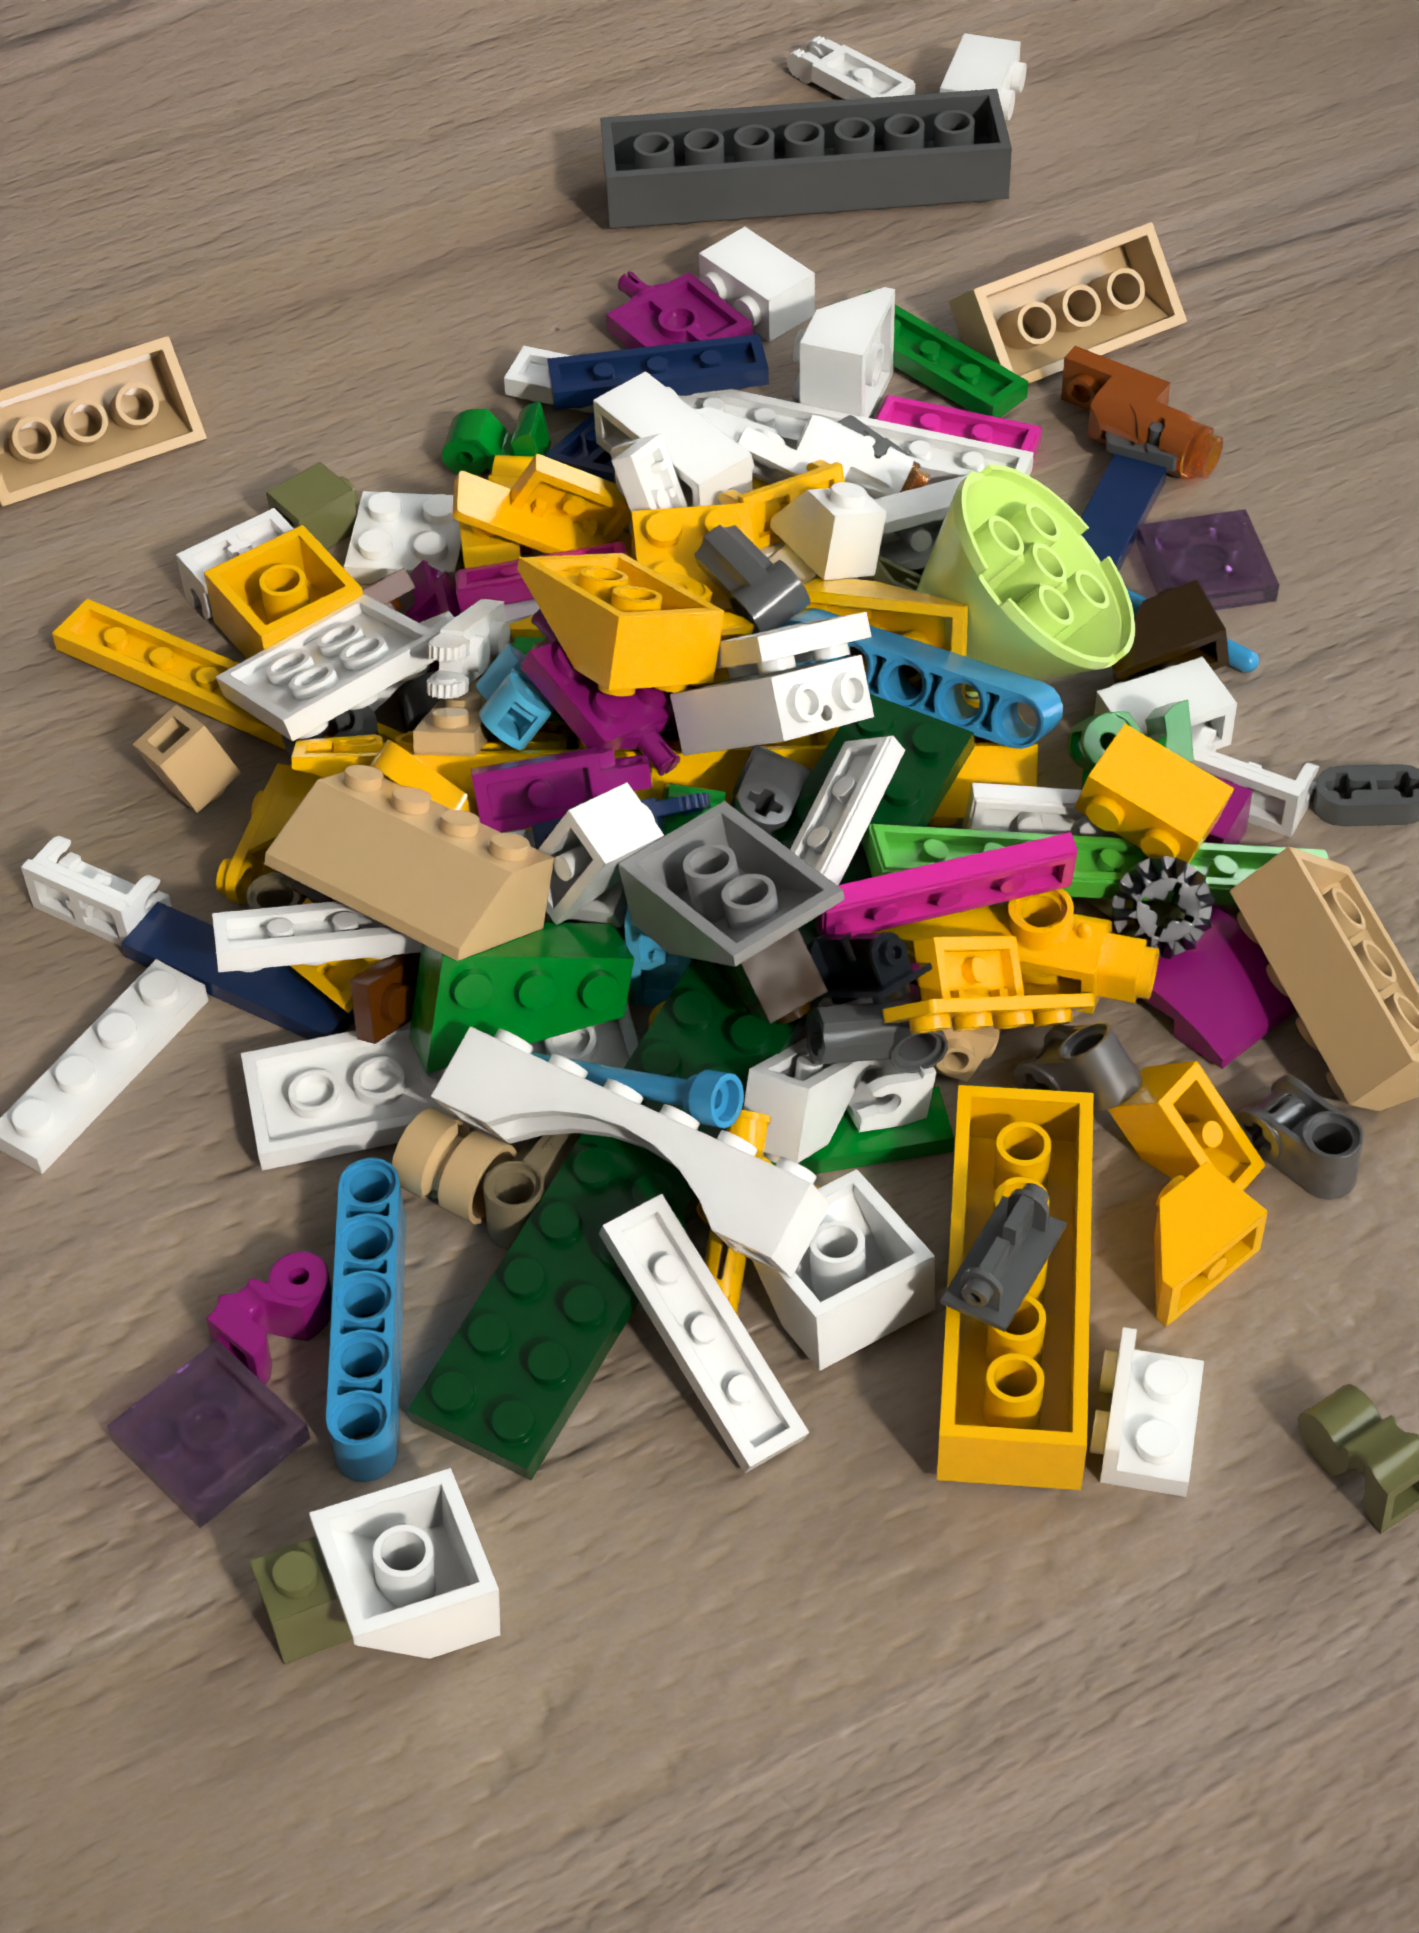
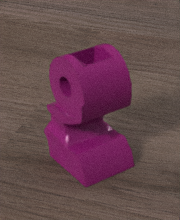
M295 1252L287 1254L280 1258L271 1268L269 1282L252 1278L237 1293L220 1295L216 1308L206 1318L214 1354L260 1392H262L270 1380L272 1372V1358L267 1333L290 1339L309 1341L328 1325L332 1312V1288L327 1264L321 1257L313 1253Z

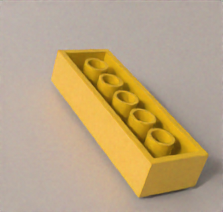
M958 1085L947 1288L1003 1196L1009 1198L1015 1189H1023L1024 1185L1028 1183L1042 1187L1049 1195V1201L1047 1202L1050 1209L1049 1216L1066 1222L1067 1225L1005 1332L946 1306L937 1480L1081 1490L1087 1450L1094 1093Z

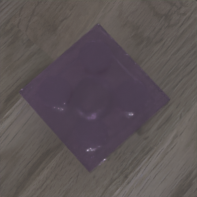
M1246 509L1137 526L1136 543L1157 594L1167 588L1178 587L1197 579L1215 611L1277 601L1278 580Z
M219 1340L213 1342L107 1425L111 1441L199 1528L203 1527L311 1439L307 1424Z

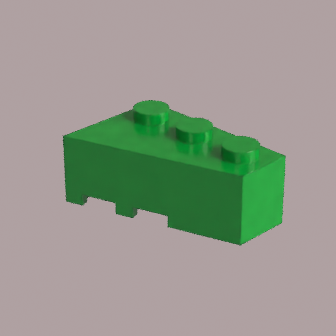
M544 922L543 929L459 961L422 944L409 1038L427 1074L448 1067L470 1027L492 1037L495 1036L498 1029H503L531 1044L624 1017L634 957L615 926L603 923H560L556 925L555 923Z

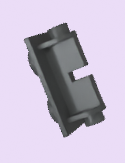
M1028 1183L1024 1185L1023 1189H1015L1009 1198L1005 1196L1001 1198L940 1300L941 1304L1003 1332L1007 1330L1067 1225L1066 1222L1049 1216L1050 1209L1047 1204L1049 1195L1042 1187Z

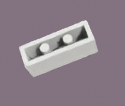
M646 371L593 400L596 443L609 454L610 450L617 444L659 433L662 434L688 507L723 505L718 500L720 493L735 490L743 494L753 490L752 471L754 463L752 455L747 448L728 437L706 415L699 414L681 400L673 389L665 387Z

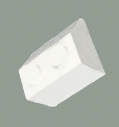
M883 287L816 310L807 329H800L795 338L793 361L800 363V373L794 386L793 402L867 418L873 417L893 375L895 289Z
M857 1169L818 1189L831 1205L792 1278L752 1260L782 1326L819 1371L936 1309L935 1255Z
M451 1468L309 1512L311 1526L354 1645L431 1659L501 1635L499 1588Z

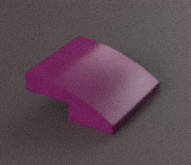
M1213 905L1210 917L1212 928L1203 933L1196 943V949L1186 950L1175 955L1172 959L1158 958L1152 994L1149 1000H1144L1174 1019V1037L1223 1069L1296 1012V1009L1290 998L1283 995L1268 977L1266 966L1270 963L1260 945L1253 942L1244 933L1236 919Z

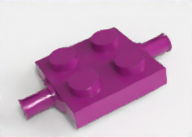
M627 272L628 276L624 273L618 281V289L631 299L628 303L606 313L607 331L628 349L753 335V323L690 272L668 283L654 286L645 284L633 272Z
M539 609L533 615L531 622L550 643L530 650L520 668L587 748L597 747V750L613 748V751L617 749L640 750L643 754L647 755L649 762L660 776L672 771L681 759L659 734L676 726L670 694L677 692L661 691L654 687L637 688L632 696H613L598 690L596 682L574 669L542 611Z

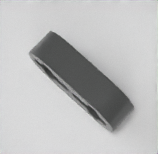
M1403 764L1329 767L1322 771L1316 780L1312 807L1315 814L1322 821L1336 826L1407 825L1419 821V769ZM1400 792H1404L1405 797H1401ZM1338 793H1343L1345 799H1341Z

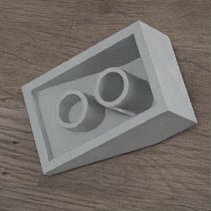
M725 801L618 863L632 923L669 954L734 967L845 900L842 888Z

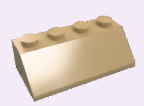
M1152 222L975 288L948 301L963 344L1028 380V384L1062 371L1064 368V357L1074 346L1103 355L1187 322Z
M169 336L0 390V505L2 508L207 439Z
M352 765L347 767L345 772L317 780L265 853V865L456 961L543 929L554 857L529 846L530 843L526 838L517 834L501 833L480 823L477 815L468 811L452 810L431 800V795L428 792L418 788L403 787L384 778L383 772L379 769L366 765Z
M1288 846L1229 891L1240 909V912L1237 914L1240 927L1253 942L1259 944L1270 963L1266 966L1268 977L1283 995L1290 998L1299 1014V1017L1296 1019L1297 1028L1305 1041L1321 1053L1330 1069L1326 1073L1327 1081L1341 1101L1351 1106L1382 1111L1418 1098L1419 986L1349 866Z

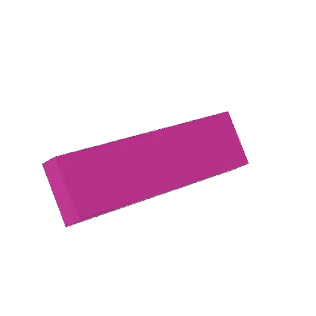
M1069 832L838 885L843 889L845 900L815 918L818 935L850 934L853 937L860 933H872L1070 887L1078 849L1072 833Z

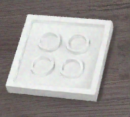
M364 594L219 674L215 678L224 697L291 741L307 739L324 731L328 726V721L345 711L369 706L379 698V692L398 681H409L426 673L430 668V663L435 661L427 656L428 643L438 633Z

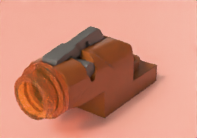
M1074 346L1064 357L1061 400L1090 411L1088 438L1105 444L1106 450L1109 453L1166 467V473L1178 478L1186 477L1193 479L1195 476L1206 479L1211 475L1222 453L1223 438L1215 435L1212 427L1201 424L1187 413L1168 406L1170 382Z

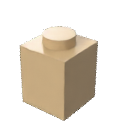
M177 704L132 744L168 790L197 813L209 802L219 798L226 787L241 774V771L205 725Z

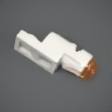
M812 415L802 430L794 449L786 446L785 441L779 435L769 430H754L747 426L737 441L743 444L752 455L754 463L752 476L768 484L808 472L806 469L807 464L817 460H824L830 464L834 462L842 464L845 482L863 487L873 499L927 486L930 479V474L920 470L921 464L909 457L906 451L888 438L882 437L852 415H848L838 422L827 417Z

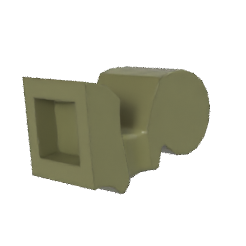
M1351 1384L1341 1386L1334 1393L1300 1413L1298 1428L1301 1437L1315 1460L1326 1472L1334 1477L1346 1471L1358 1469L1365 1476V1492L1362 1504L1369 1519L1380 1534L1419 1509L1418 1434L1404 1432L1397 1425L1396 1418L1393 1415L1382 1419L1370 1398L1358 1387Z

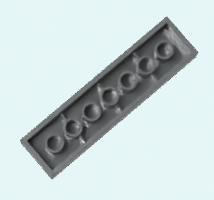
M997 89L600 118L603 168L610 228L626 227L635 229L648 225L674 223L687 225L701 221H738L743 218L789 217L795 214L822 212L835 214L849 210H887L892 207L937 206L943 203L970 201L984 203L990 200L1009 199L1012 147Z

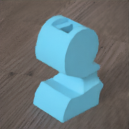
M508 643L475 684L478 691L487 700L479 711V717L484 725L501 741L515 749L523 750L555 709L520 668L526 655Z

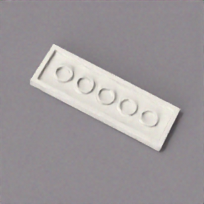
M627 1003L624 1017L531 1043L530 1045L534 1048L532 1052L547 1055L555 1053L569 1059L624 1068L639 1043ZM411 1021L376 1044L358 1040L355 1030L241 1053L262 1171L398 1143L406 1127L417 1114L426 1108L435 1107L451 1115L431 1097L447 1068L425 1073L409 1038ZM462 1122L463 1124L469 1126V1128H473L472 1126Z

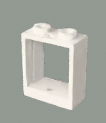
M862 655L797 665L794 668L760 675L756 673L670 694L683 756L783 742L874 717Z

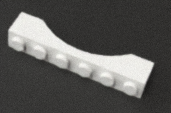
M473 1027L469 1028L431 1095L452 1116L508 1144L544 1135L582 1133L613 1137L645 1148L675 1166L682 1173L698 1197L711 1230L733 1251L792 1278L831 1205L813 1185L817 1178L814 1173L784 1157H779L775 1166L755 1157L758 1151L756 1147L730 1132L721 1130L717 1139L697 1130L700 1123L696 1119L673 1106L664 1104L660 1112L641 1105L644 1098L639 1093L616 1080L608 1078L603 1087L586 1080L588 1072L575 1062L561 1055L553 1053L548 1062L531 1054L534 1048L528 1042L506 1030L498 1029L495 1036L492 1037Z

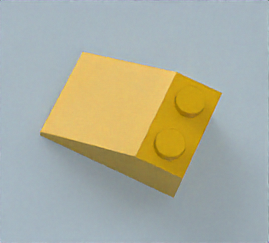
M623 553L519 557L517 570L574 669L596 682L598 690L613 696H632L637 688L651 687L666 692H683L691 684L714 682L724 610Z
M819 576L803 584L811 603L803 610L810 608L822 609L840 616L867 612L868 622L871 626L966 657L968 604L869 580L849 578L823 580ZM852 646L851 656L862 655L864 670L866 671L867 662L864 654ZM906 665L908 681L912 686L922 689L923 680L921 674L916 668ZM962 683L961 693L965 700V684Z

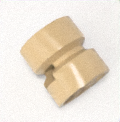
M431 1107L417 1114L406 1127L394 1152L392 1166L398 1172L401 1188L421 1198H438L439 1205L443 1209L476 1225L486 1221L484 1179L487 1173L498 1164L513 1161L517 1156V1151L512 1145L482 1130L470 1133L469 1126L463 1124L459 1119L435 1107Z

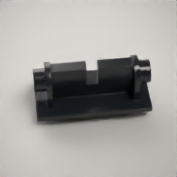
M892 932L860 933L853 937L850 934H820L813 938L807 946L828 992L817 998H831L833 1004H844L858 998H872L874 1004H885L895 1001L911 991L909 984L911 981L933 969L931 963H910L906 944Z

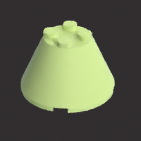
M988 465L981 472L975 473L973 470L960 481L916 591L968 604L966 657L1042 681L1110 667L1130 651L1134 642V612L1123 579L1110 556L1102 562L1099 560L1082 536L1089 527L1070 506L1037 480L1006 466ZM965 684V693L973 698L979 697L973 687Z

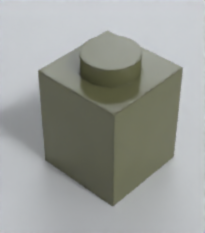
M321 462L266 491L269 510L275 508L294 529L304 525L325 549L352 535L357 517L356 506L359 504L358 495L348 479L343 476L338 477Z
M315 1536L250 1560L261 1601L284 1665L352 1639Z

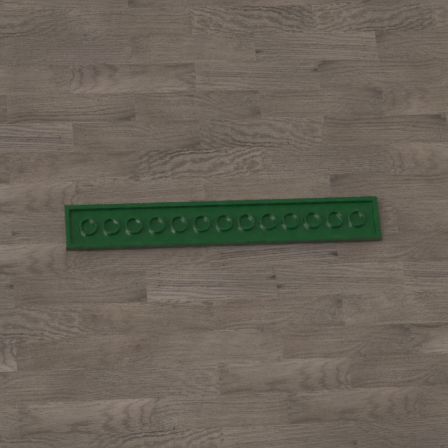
M870 694L874 717L842 725L838 728L804 782L789 820L782 828L775 830L771 836L789 850L791 849L845 741L894 736L905 749V752L869 824L927 827L975 747L974 732ZM860 841L839 885L872 878L862 841ZM815 918L798 928L806 947L813 938L818 936ZM693 958L624 1068L686 1080L704 1070L735 1074L743 1086V1110L749 1069L796 1044L806 1027L805 1023L808 1013L797 1020L782 1025L776 1024L775 1021L770 1024L758 1019L747 1012L712 962ZM815 998L810 1001L812 1007H818L823 998ZM644 1099L641 1102V1105L656 1112H660L665 1104ZM667 1104L685 1112L682 1106ZM700 1124L697 1130L717 1139L720 1131H727V1128ZM582 1134L409 1406L407 1412L411 1421L532 1480L640 1302L601 1239L599 1232L604 1224L660 1194H663L684 1228L700 1201L682 1173L675 1166L645 1148L613 1137Z

